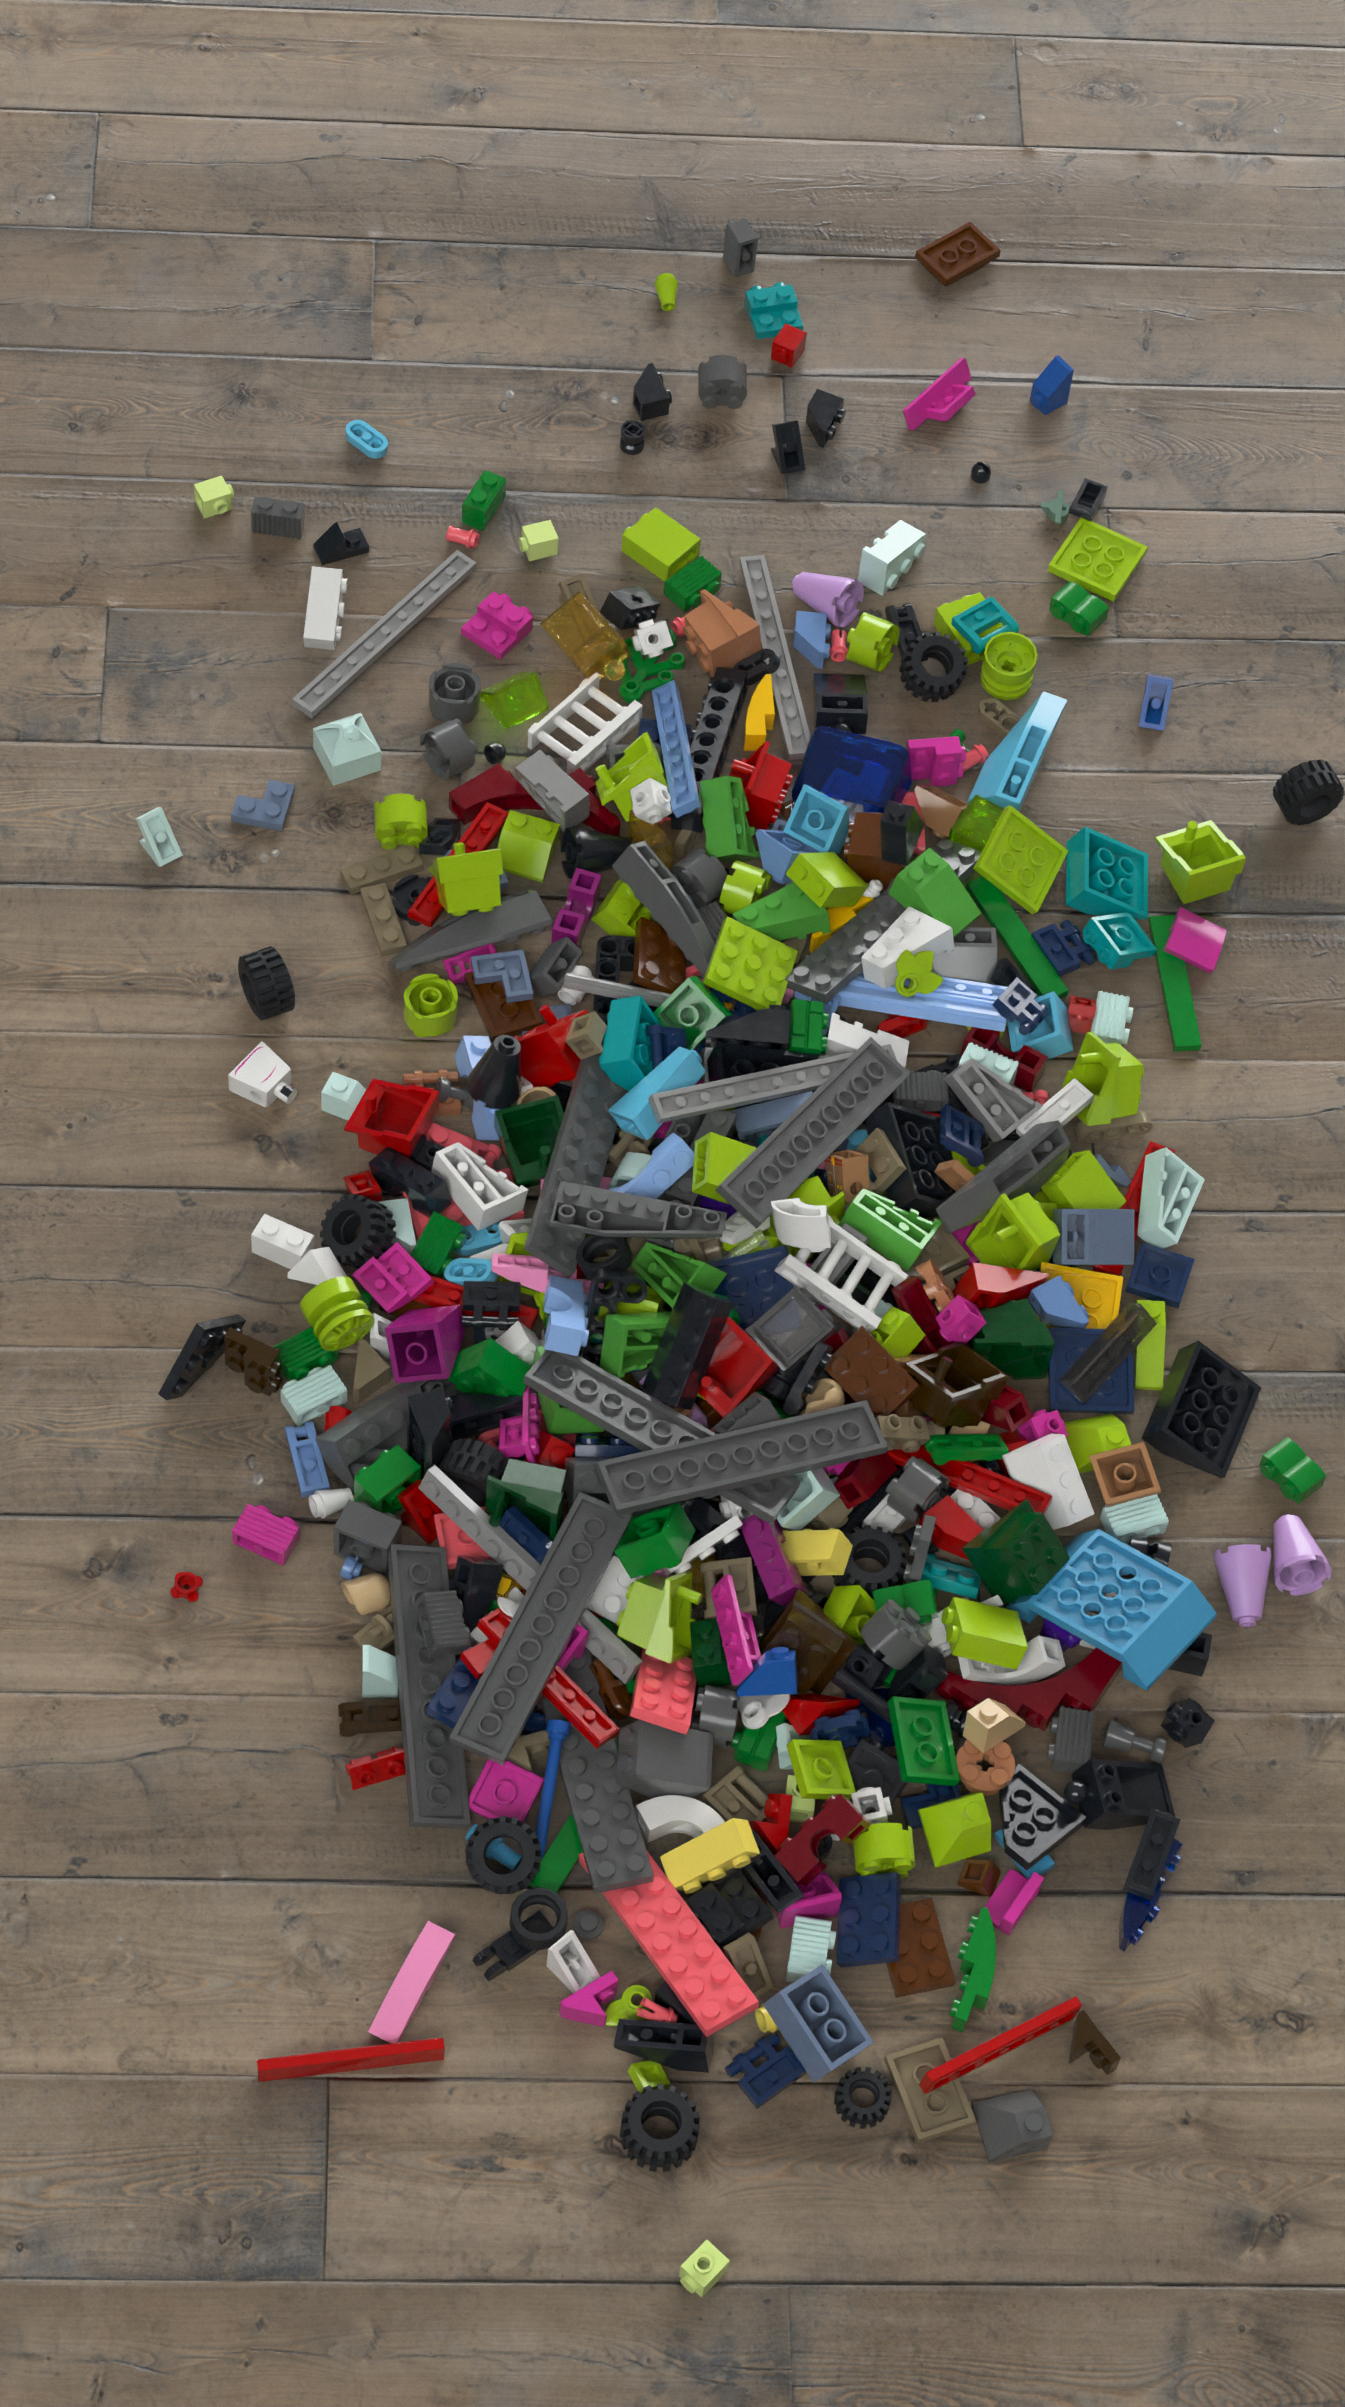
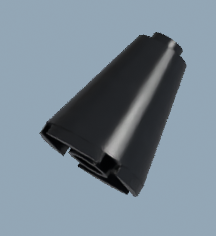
M576 826L566 828L561 841V852H566V861H562L564 873L567 878L572 879L576 868L593 873L614 869L612 865L629 845L634 843H632L630 838Z
M509 1035L496 1037L468 1076L467 1091L476 1102L479 1099L486 1103L485 1107L505 1109L511 1107L521 1094V1045L516 1038Z

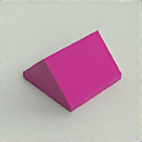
M821 1872L806 1887L792 1879L802 1892L803 1897L780 1913L774 1909L779 1927L782 1929L793 1926L796 1915L816 1919L838 1916L842 1896L826 1872Z

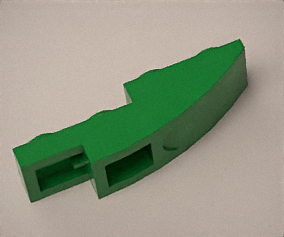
M983 1906L979 1917L976 1915L972 1916L967 1930L972 1936L969 1943L963 1941L957 1957L962 1960L959 1971L964 1972V1976L959 1989L963 1990L964 1993L961 2000L955 1998L949 2016L954 2017L952 2029L960 2032L964 2031L972 2006L982 2010L985 2009L993 1983L996 1962L995 1934L989 1910Z

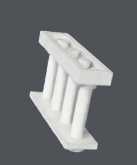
M598 673L593 674L589 679H584L579 688L539 723H534L527 733L528 748L530 750L542 742L567 760V775L578 768L585 772L606 753V745L618 743L640 723L642 718L643 705L636 700L629 706L622 707L599 690L600 675ZM592 697L617 716L612 721L606 722L583 704ZM576 712L600 731L595 736L589 737L566 719ZM559 727L583 744V746L578 751L572 752L549 734Z
M828 1215L831 1242L835 1246L820 1271L816 1273L806 1266L805 1262L811 1254L808 1248H800L796 1256L789 1254L779 1262L774 1271L801 1290L807 1289L815 1300L856 1329L863 1326L869 1332H872L882 1320L875 1315L874 1310L890 1284L896 1287L908 1275L902 1271L898 1264L886 1260L835 1224ZM845 1251L858 1260L842 1289H838L829 1282L828 1278ZM868 1267L881 1278L865 1305H861L852 1299L851 1294Z

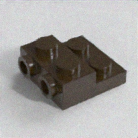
M229 1327L224 1335L225 1364L234 1372L244 1373L245 1385L251 1391L268 1396L272 1392L276 1393L283 1381L280 1373L282 1369L280 1350Z

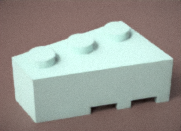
M902 520L885 531L884 535L886 537L884 539L876 538L873 542L875 545L871 549L867 546L862 549L858 581L882 596L889 588L893 589L896 586L902 573L906 574L911 568L912 562L916 558L919 559L926 549V545H924L926 534Z
M1167 1147L1145 1156L1137 1235L1147 1244L1162 1249L1178 1243L1205 1180Z

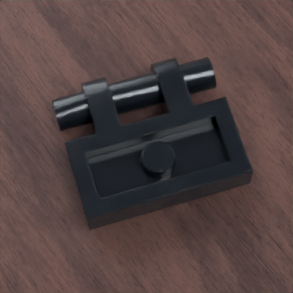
M464 1281L463 1311H474V1316H462V1327H473V1330H482V1327H493L507 1331L508 1328L519 1321V1317H508V1312H519L520 1282ZM483 1311L499 1312V1316H482Z

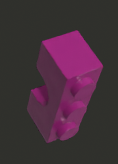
M576 868L568 888L565 908H560L552 928L551 944L564 937H568L579 948L600 896L602 875Z
M754 1514L741 1520L743 1524L741 1526L742 1533L769 1599L784 1605L790 1601L798 1589L806 1594L807 1590L798 1568L788 1560L781 1544L786 1542L778 1520L776 1519L771 1525Z

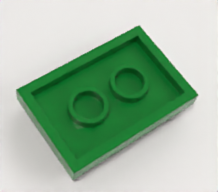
M893 1696L888 1701L902 1782L955 1786L960 1781L945 1701Z

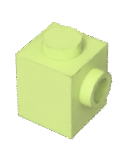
M222 476L194 484L195 503L204 519L232 510V499L235 497L234 491L230 484H226Z
M551 520L522 526V535L518 542L521 552L526 553L529 561L558 555L559 538Z
M788 1775L785 1794L793 1795L790 1821L804 1823L814 1814L815 1799H802L795 1775Z
M706 2239L681 2265L679 2272L680 2282L690 2293L696 2292L700 2297H703L728 2271L730 2260Z

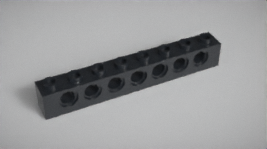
M717 667L714 677L709 679V693L704 694L702 702L703 711L698 712L697 730H692L690 748L700 807L678 818L672 811L667 816L671 818V829H684L701 833L703 831L704 813L703 804L700 799V781L718 778L721 775L748 691L746 670Z

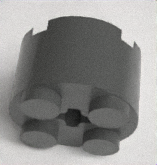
M714 355L709 357V361L703 364V361L699 364L698 396L705 408L712 409L717 405L737 409L742 406V401L747 396V367L743 361L741 364L737 362V357L731 355Z
M449 663L443 665V668L436 672L435 670L431 674L429 679V708L436 720L448 721L457 718L462 723H469L478 712L480 707L481 681L479 676H476L469 666L460 663Z
M459 719L448 720L422 733L420 736V746L425 744L427 751L423 753L424 759L438 778L444 776L443 780H447L474 766L475 754L478 753L476 743L467 737L464 732V726Z
M702 848L693 849L669 870L678 880L696 909L709 905L721 895L727 877V872L720 861L713 855L709 858L703 854L706 850Z
M913 1456L905 1464L903 1469L905 1472L899 1480L894 1478L889 1483L886 1492L890 1494L887 1499V1505L911 1523L917 1525L919 1524L918 1519L921 1520L926 1511L942 1500L943 1497L939 1493L942 1487L946 1490L948 1489L950 1479L924 1460Z
M891 1599L861 1629L862 1637L868 1647L874 1653L879 1650L885 1655L882 1661L898 1670H902L932 1641L931 1635L918 1623L920 1616L910 1607L903 1609Z
M705 1685V1688L699 1687L695 1711H700V1716L694 1715L691 1729L714 1734L713 1747L731 1749L738 1713L737 1702L740 1700V1696L737 1697V1690Z

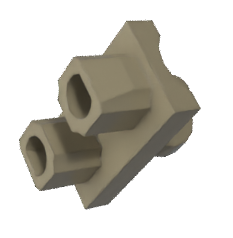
M620 1130L619 1137L621 1140L617 1145L612 1143L607 1161L612 1163L617 1171L622 1159L628 1152L651 1155L647 1148L653 1142L652 1137L644 1140Z
M720 1238L676 1239L673 1245L676 1253L692 1257L695 1254L698 1261L710 1263L709 1260L723 1257V1247Z
M392 1605L380 1614L373 1616L372 1621L353 1636V1641L362 1650L363 1645H370L384 1651L395 1642Z

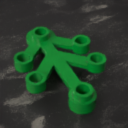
M670 628L668 630L673 646L664 648L663 652L670 651L676 647V634ZM632 637L624 641V650L630 655L637 671L634 678L632 679L628 671V659L626 656L617 655L612 660L613 669L618 672L622 680L619 694L627 703H632L634 700L639 702L644 692L656 689L674 680L673 673L670 670H680L685 666V657L679 652L671 654L669 660L657 664L656 662L661 655L652 658L647 656L644 661L640 652H636ZM658 674V678L645 681L647 677Z

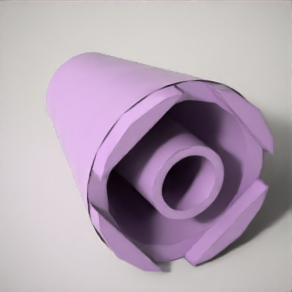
M802 572L795 576L792 582L795 596L816 612L827 613L826 619L838 627L844 628L852 623L859 612L856 609L858 601L862 602L864 597L862 583L853 578Z
M1290 1514L1281 1516L1273 1525L1275 1585L1279 1591L1283 1592L1284 1589L1290 1591V1594L1295 1596L1317 1591L1323 1587L1321 1582L1326 1578L1329 1581L1331 1578L1332 1569L1330 1563L1298 1516Z
M1252 1544L1228 1546V1552L1222 1554L1220 1549L1213 1553L1214 1562L1234 1622H1239L1241 1627L1255 1626L1256 1621L1262 1619L1272 1556L1269 1547H1266L1265 1551H1261V1545Z

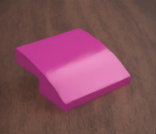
M1179 907L1169 930L1171 933L1163 951L1210 974L1214 970L1220 955L1226 930Z
M398 1242L377 1260L373 1256L352 1274L388 1314L409 1303L435 1283Z

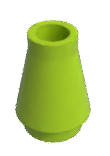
M660 274L657 276L654 286L661 303V308L664 311H672L676 307L678 281L673 274Z

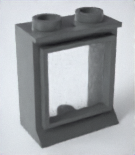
M796 1285L754 1324L745 1329V1332L778 1364L780 1374L783 1377L812 1353L817 1342H824L835 1333L833 1325L835 1320L825 1309L820 1311L813 1304L816 1300L807 1289L804 1288L801 1291Z

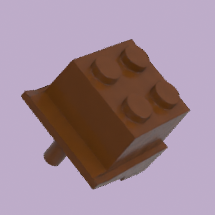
M856 812L854 822L849 823L848 838L851 839L850 843H845L844 859H846V864L865 883L869 884L873 879L879 880L883 885L881 893L887 890L892 878L895 879L897 874L907 866L882 860L880 820L883 813Z

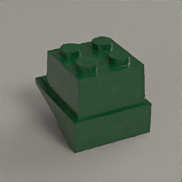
M558 1095L494 1111V1127L500 1140V1148L514 1183L518 1187L521 1185L525 1188L540 1184L541 1179H545L564 1116Z
M1027 1298L1018 1301L1010 1300L995 1308L987 1307L981 1309L980 1313L985 1319L986 1324L968 1341L970 1348L1008 1376H1012L1013 1380L1046 1378L1055 1342L1045 1322L1040 1323Z
M509 1459L501 1480L490 1475L487 1477L485 1513L490 1516L489 1524L493 1527H498L506 1510L515 1506L553 1542L561 1528L566 1470Z
M1028 1500L1022 1501L994 1525L984 1529L962 1548L991 1596L998 1595L1003 1603H1014L1021 1596L1037 1595L1070 1559L1042 1512H1035Z

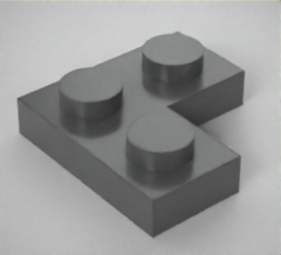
M925 1515L923 1525H916L909 1553L910 1556H914L913 1564L907 1563L903 1580L908 1581V1583L921 1581L936 1517Z

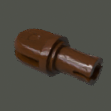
M599 1659L595 1660L593 1664L589 1665V1668L600 1686L598 1694L604 1702L605 1709L614 1719L623 1720L630 1715L632 1698L626 1689V1685L621 1680L616 1679L611 1670Z

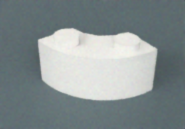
M799 1198L771 1201L776 1236L782 1244L808 1248L810 1252H821L826 1248H831V1231L827 1205H807L801 1202Z

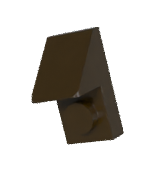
M1082 2010L1078 2013L1074 2023L1069 2063L1089 2052L1092 2063L1098 2069L1102 2068L1106 2075H1109L1117 2069L1121 2057L1087 2013Z

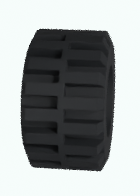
M930 632L924 633L923 637L918 636L910 644L903 655L902 663L899 667V672H902L900 678L902 682L907 683L905 685L906 690L909 691L911 689L914 692L912 696L915 698L918 695L922 696V701L925 702L929 698L932 699V702H938L940 698L945 700L949 695L955 693L964 680L968 667H966L968 658L963 657L965 653L964 648L959 649V642L956 639L951 641L950 635L945 634L942 637L941 632H935L933 636H931ZM934 658L944 666L946 675L942 677L930 675L923 668L921 659Z
M1319 759L1300 763L1285 772L1277 780L1272 794L1286 820L1293 825H1303L1318 821L1330 814L1342 802L1345 791L1330 763Z
M269 946L239 957L238 972L240 982L249 1006L260 1020H266L294 1009L295 992L292 980L284 960L274 947Z
M350 1194L349 1197L344 1195L340 1197V1202L335 1200L331 1204V1210H326L325 1220L321 1221L320 1226H323V1230L320 1231V1238H323L321 1242L322 1248L330 1247L338 1262L356 1269L363 1266L373 1256L377 1260L394 1245L392 1239L396 1238V1232L393 1231V1228L396 1227V1222L391 1219L393 1217L392 1212L387 1210L384 1204L362 1195ZM362 1224L360 1234L354 1241L355 1232L358 1226Z
M458 1439L450 1445L439 1469L479 1507H485L487 1477L490 1475L501 1480L509 1459L495 1448L473 1439Z
M864 1525L863 1530H860L858 1526L853 1528L852 1534L846 1532L844 1535L853 1547L844 1575H832L835 1578V1586L860 1585L873 1600L872 1591L901 1586L907 1565V1553L905 1548H901V1540L899 1538L893 1539L894 1533L891 1531L885 1533L882 1531L883 1527L879 1526L876 1529H871V1525ZM861 1558H871L878 1561L884 1569L876 1573H869L858 1568L854 1562Z
M499 1816V1818H491L482 1825L480 1824L474 1833L470 1835L465 1851L466 1865L472 1878L483 1889L500 1895L513 1894L526 1888L536 1878L541 1866L542 1851L538 1837L525 1822L523 1823L513 1817ZM502 1837L510 1838L517 1842L522 1851V1859L519 1866L514 1871L506 1874L493 1871L486 1862V1850L489 1844L495 1839Z
M657 2084V2088L652 2090L651 2085L644 2087L643 2094L637 2091L633 2094L632 2101L628 2100L625 2105L620 2128L621 2144L623 2150L628 2149L627 2156L631 2161L635 2158L638 2159L637 2165L641 2168L646 2164L650 2166L649 2171L656 2172L657 2167H662L663 2172L670 2171V2165L673 2164L675 2168L682 2166L683 2159L687 2161L691 2157L692 2150H695L700 2129L699 2112H695L696 2104L693 2100L687 2102L688 2094L684 2091L681 2094L676 2093L677 2087L671 2085L668 2090L664 2089V2084ZM661 2116L671 2120L676 2125L678 2132L669 2139L659 2140L650 2137L644 2131L642 2124L651 2117Z

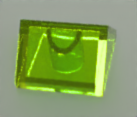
M522 671L480 690V697L504 729H508L549 710V704L536 672Z

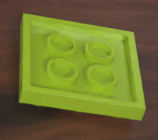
M1080 518L1049 563L1047 571L1114 602L1146 555L1148 547L1093 521Z
M1009 805L1004 808L973 869L1028 912L1034 914L1039 911L1069 850Z
M727 916L722 923L702 983L754 1009H769V1005H781L788 984L785 978L792 972L798 951Z

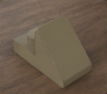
M546 1730L520 1736L507 1761L531 1772L532 1768L529 1758L540 1759L549 1753L550 1739H548Z
M747 1933L723 1947L728 1961L756 1998L774 1988L753 1935Z

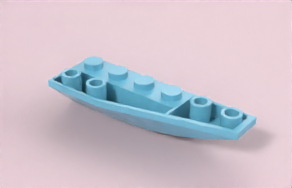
M1043 691L986 759L967 804L1001 815L1004 808L1009 805L1020 812L1067 704L1066 699Z

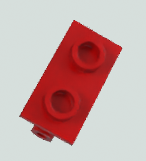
M393 1746L391 1749L375 1753V1759H371L370 1755L355 1760L351 1759L350 1763L345 1764L346 1772L351 1779L352 1790L405 1775L403 1747L397 1748Z

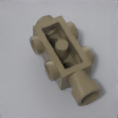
M890 1414L889 1416L875 1417L887 1443V1451L901 1449L905 1453L915 1452L920 1449L921 1445L930 1440V1435H945V1428L937 1426L932 1421H926V1418L918 1415L899 1417L895 1414Z

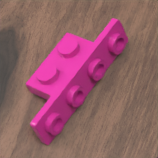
M960 358L903 410L909 430L914 431L927 418L946 422L975 395L973 386L964 385L971 379L965 358Z
M526 1386L523 1392V1415L500 1420L499 1451L506 1458H519L526 1454L528 1462L536 1464V1455L540 1454L537 1439H540L537 1426L540 1424L538 1413L540 1402L537 1393L532 1394L529 1386Z
M725 1574L711 1589V1595L731 1683L738 1686L753 1671V1665L761 1657L752 1615L740 1611L733 1578L731 1575Z

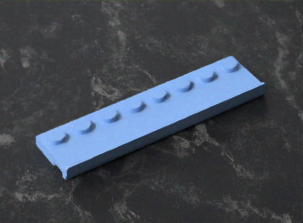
M862 971L835 995L841 998L839 1006L1001 1032L1005 1031L1008 1020L1002 1017L997 1009L992 1006L1007 987L942 977L941 985L929 994L917 992L911 997H905L896 991L895 984L884 989L864 979ZM909 978L904 981V987L909 986ZM794 991V998L811 1001L812 997Z

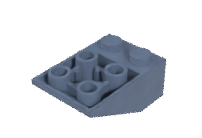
M1053 1209V1222L1057 1225L1061 1234L1053 1251V1264L1134 1265V1209Z

